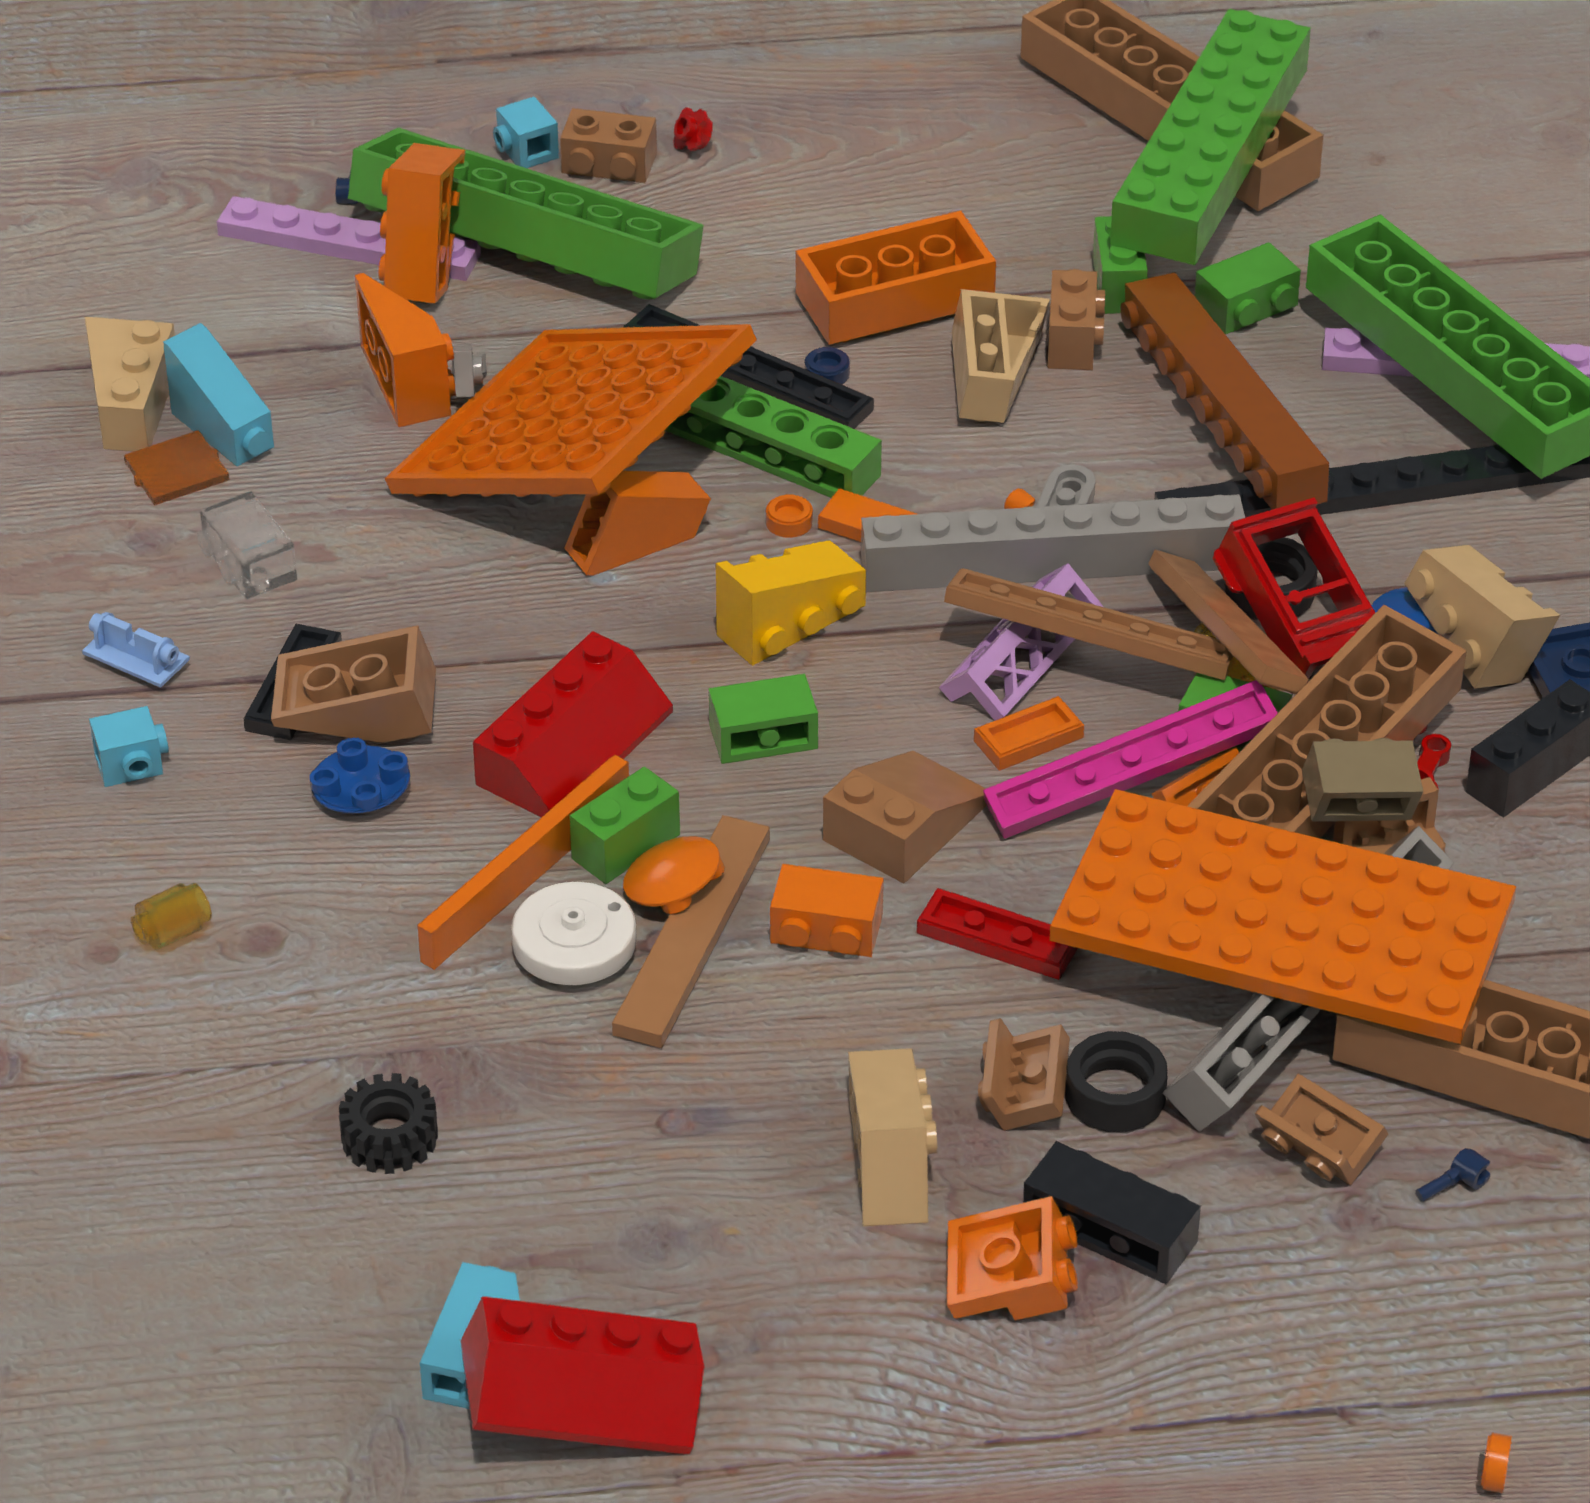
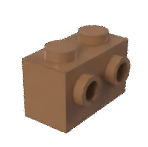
M572 108L560 137L562 173L646 183L657 154L656 118Z
M1078 269L1052 270L1048 369L1093 370L1094 345H1103L1104 318H1095L1104 317L1105 290H1097V272Z

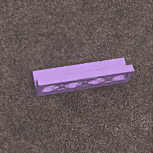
M1069 563L1040 578L1033 585V588L1065 596L1069 590L1076 600L1104 607ZM1002 619L939 688L950 702L971 692L994 721L1006 716L1075 638L1055 633V643L1041 641V630L1039 628ZM1016 647L1029 650L1031 668L1029 671L1016 668ZM990 675L1004 677L1005 697L1002 701L998 699L985 683V680Z

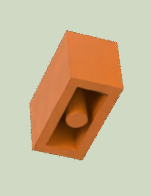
M782 864L770 905V943L872 957L883 916L884 878Z

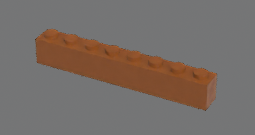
M1173 272L1125 283V302H1122L1120 306L1124 326L1133 331L1139 339L1142 349L1145 352H1149L1157 362L1160 372L1164 376L1167 375L1173 382L1181 399H1186L1191 405L1199 422L1205 423L1214 435L1217 445L1227 451L1233 459L1238 472L1245 474L1252 483L1256 495L1259 498H1263L1272 510L1313 497L1318 502L1317 504L1327 502L1329 482L1328 460L1178 275Z

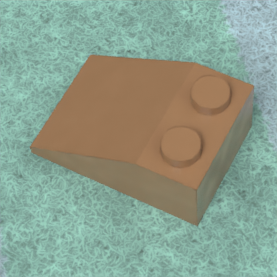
M419 626L279 654L271 721L274 727L348 738H360L362 740L382 743L400 739H411L419 735L431 733L436 667Z
M915 751L853 769L823 797V841L904 884L987 806L983 790L986 788Z

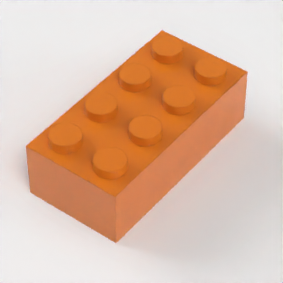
M961 210L796 250V294L828 345L847 342L851 339L879 332H887L895 328L955 314L961 289L995 293L996 260Z

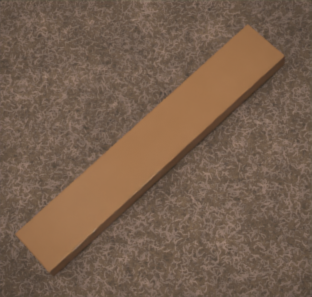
M1154 550L1148 563L1150 568L1260 684L1297 694L1307 684L1309 679L1195 561Z
M960 569L946 587L944 598L946 603L1221 680L1227 678L1237 660L1216 638L968 569Z
M722 815L709 840L719 850L725 867L724 872L717 879L710 881L703 889L691 896L692 901L688 908L679 913L669 915L612 1022L613 1036L658 1048L663 1047L770 841L769 826Z

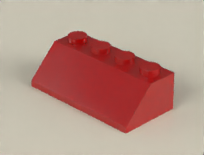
M592 631L473 741L475 784L539 817H543L609 758L617 755L624 759L673 712V704L632 649Z
M481 1297L460 1340L473 1430L690 1454L694 1444L704 1373V1362L696 1323Z

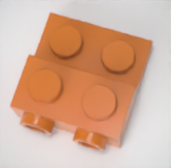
M1050 1196L949 1220L947 1307L954 1319L1005 1307L1008 1308L1014 1320L1067 1309V1293L1077 1291L1078 1288L1075 1267L1071 1259L1067 1258V1250L1077 1247L1076 1230L1070 1216L1063 1217L1053 1197Z

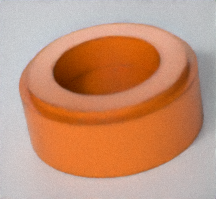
M792 494L781 495L772 499L766 506V526L770 532L777 536L785 538L798 537L807 533L813 525V507L807 499Z
M1493 1432L1491 1435H1488L1481 1479L1483 1490L1503 1493L1512 1436Z

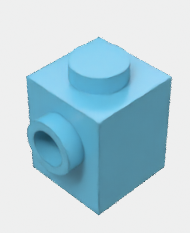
M535 96L496 108L497 127L493 128L495 144L516 165L530 168L559 158L558 123Z
M148 706L89 719L94 756L105 787L163 774L161 754L169 752L168 741L163 724L154 725Z

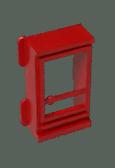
M1315 497L1232 521L1219 548L1213 553V561L1228 588L1234 593L1245 594L1267 636L1308 679H1310L1317 666L1326 664L1375 614L1373 607L1316 508L1318 502ZM1298 533L1322 576L1323 585L1300 592L1292 590L1287 596H1284L1257 545ZM1328 592L1338 611L1299 623L1289 604L1299 605L1304 599Z

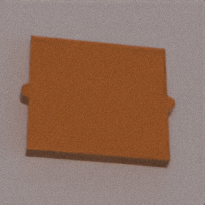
M199 430L124 455V462L134 475L135 486L143 488L154 506L230 480L228 471L219 460L218 450L211 449Z

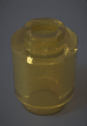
M193 882L185 886L183 883H179L136 903L135 915L131 917V925L136 937L143 945L149 943L155 950H159L202 930L203 923L212 919V911L205 893L198 884Z

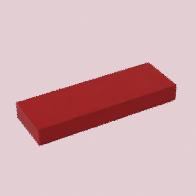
M940 888L936 889L917 920V934L1060 980L1078 949L1077 947L1050 941L1051 924Z

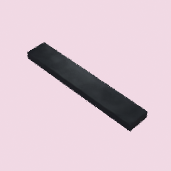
M648 304L623 328L701 325ZM751 346L742 354L743 358L740 362L729 367L721 375L853 429L874 411V398Z

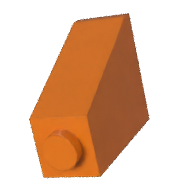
M623 470L611 482V487L606 492L595 497L585 496L564 549L586 575H597L695 538L711 498L688 472Z

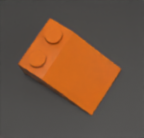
M364 273L356 274L355 284L361 348L397 426L403 427L451 416L450 397L456 396L452 371L448 369V361L454 359V351L449 334H441L434 317L368 275Z

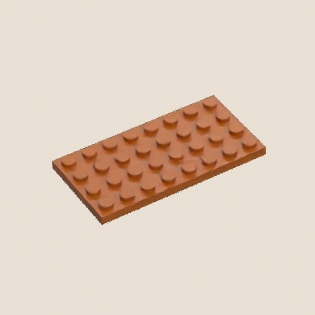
M1115 789L1050 925V941L1461 1044L1513 907L1516 886Z

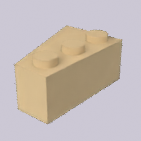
M961 289L951 331L959 418L972 419L979 422H1005L1040 342L1050 299Z
M85 317L103 448L149 453L169 396L163 342L175 336L174 323Z
M1470 545L1423 550L1404 584L1437 634L1467 650L1463 672L1474 688L1520 683L1561 615L1552 608L1543 609L1531 600L1533 593L1525 587H1515L1504 579L1505 572Z
M912 1048L848 1052L849 1102L854 1148L858 1149L861 1168L857 1169L858 1185L862 1187L863 1226L928 1223L927 1154H937L936 1123L932 1121L930 1094H927L925 1068H916Z

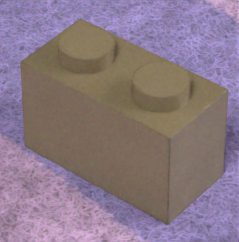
M1379 738L1372 741H1343L1341 739L1313 741L1302 769L1312 821L1411 820L1423 794L1413 740L1393 741L1389 738Z

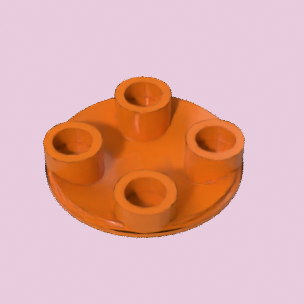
M697 836L678 837L657 844L641 854L628 868L624 876L623 888L627 897L632 902L649 907L661 906L665 913L675 914L688 908L692 901L691 896L703 889L710 881L721 876L725 867L718 848L710 840Z

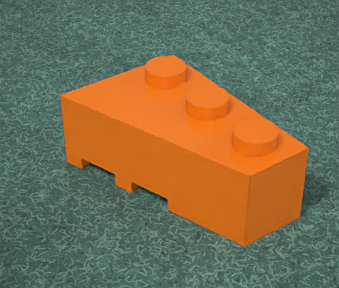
M413 143L384 171L382 194L387 196V212L385 211L381 218L380 236L386 239L385 254L381 256L379 262L378 276L380 281H384L385 287L406 300L435 304L448 290L455 234L450 233L451 205H459L460 192L452 191L455 166L458 163L464 164L465 150Z

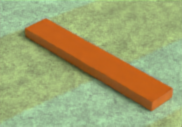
M617 755L609 758L418 924L420 962L435 970L571 850L570 815L629 777V762Z

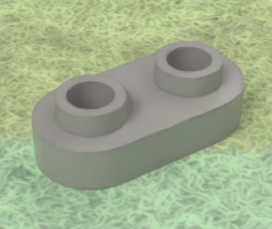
M1066 464L1055 468L1047 479L1037 507L1092 504L1095 496V475L1088 468L1076 464Z

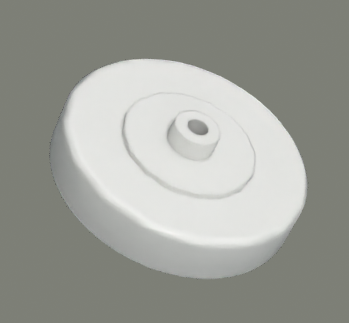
M564 882L542 888L531 894L520 904L512 919V947L518 962L532 975L555 984L583 985L603 980L624 967L632 957L636 946V920L630 905L613 890L593 883Z

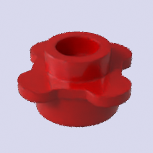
M686 107L681 111L674 125L675 136L673 145L676 149L681 150L685 146L691 151L703 149L708 144L712 136L713 125L711 119L707 117L705 110L698 109L696 112H693L691 108Z

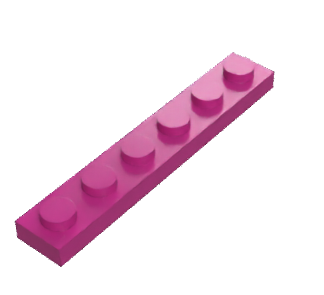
M1255 680L983 790L984 800L1003 838L1006 839L1112 796L1115 789L1125 791L1249 741L1276 716L1277 711L1262 684Z

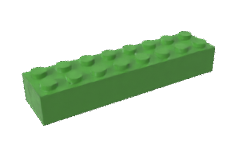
M1228 9L1113 199L1110 245L1196 265L1307 71L1311 27L1298 25L1289 20H1276L1254 15L1252 12L1245 10Z
M396 128L353 149L348 199L364 203V207L368 210L375 212L387 211V196L382 194L384 171L413 143L465 150L464 164L458 163L454 168L452 191L460 192L458 206L451 205V234L477 240L478 245L484 248H502L514 252L517 258L524 261H542L554 265V269L561 273H579L591 277L594 283L601 286H619L631 290L635 297L647 300L658 298L697 274L703 224L402 128Z
M1379 214L1310 244L1306 289L1540 479L1590 456V378L1385 217Z

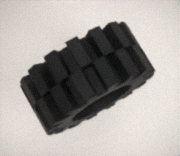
M383 1073L373 1075L374 1084L371 1085L368 1084L365 1078L358 1081L357 1092L349 1088L344 1094L345 1101H340L339 1105L341 1143H343V1151L346 1156H352V1163L360 1167L366 1161L367 1171L376 1173L378 1166L382 1165L384 1166L385 1174H395L394 1165L401 1164L405 1172L413 1169V1158L420 1164L427 1160V1151L433 1153L436 1147V1139H438L436 1103L434 1096H430V1089L425 1084L419 1088L418 1079L411 1076L406 1083H402L401 1074L392 1073L391 1081H383ZM384 1118H398L407 1121L403 1125L391 1129H380L371 1126L372 1123Z

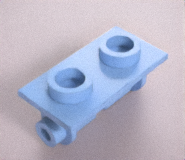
M109 612L96 613L92 616L89 622V630L94 632V640L82 650V654L160 688L190 660V656L179 652V648L174 646L172 639L168 637L162 638L141 628L132 632V624L116 618Z

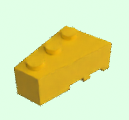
M830 540L784 549L783 556L766 558L763 554L750 556L748 563L732 565L728 561L715 563L717 636L752 666L866 606V569Z

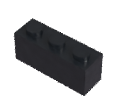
M1569 679L1474 746L1470 754L1466 793L1504 818L1589 757L1590 692Z
M1058 1141L1053 1144L1024 1182L1023 1203L1052 1196L1062 1216H1070L1072 1219L1078 1245L1163 1284H1168L1198 1242L1201 1205L1188 1200L1183 1195L1167 1191L1139 1178L1131 1172L1120 1170L1093 1158L1084 1151L1075 1150Z

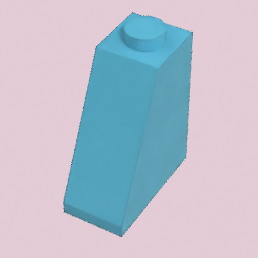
M199 323L163 342L171 413L235 466H239L274 447L271 411L206 326Z
M462 1262L420 1361L423 1399L470 1409L460 1340L482 1296L520 1301L516 1273L503 1271L493 1266H480Z

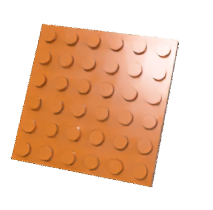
M750 324L544 330L385 477V481L392 494H413L416 497L427 494H446L449 497L461 494H480L483 497L495 494H515L517 497L530 494H549L551 497H559L565 494H585L586 497L601 495L611 487V482L624 469L631 467L638 461V456L651 443L664 436V430L673 421L691 409V404L703 392L713 388L717 384V379L729 367L740 362L743 358L742 354L757 339Z

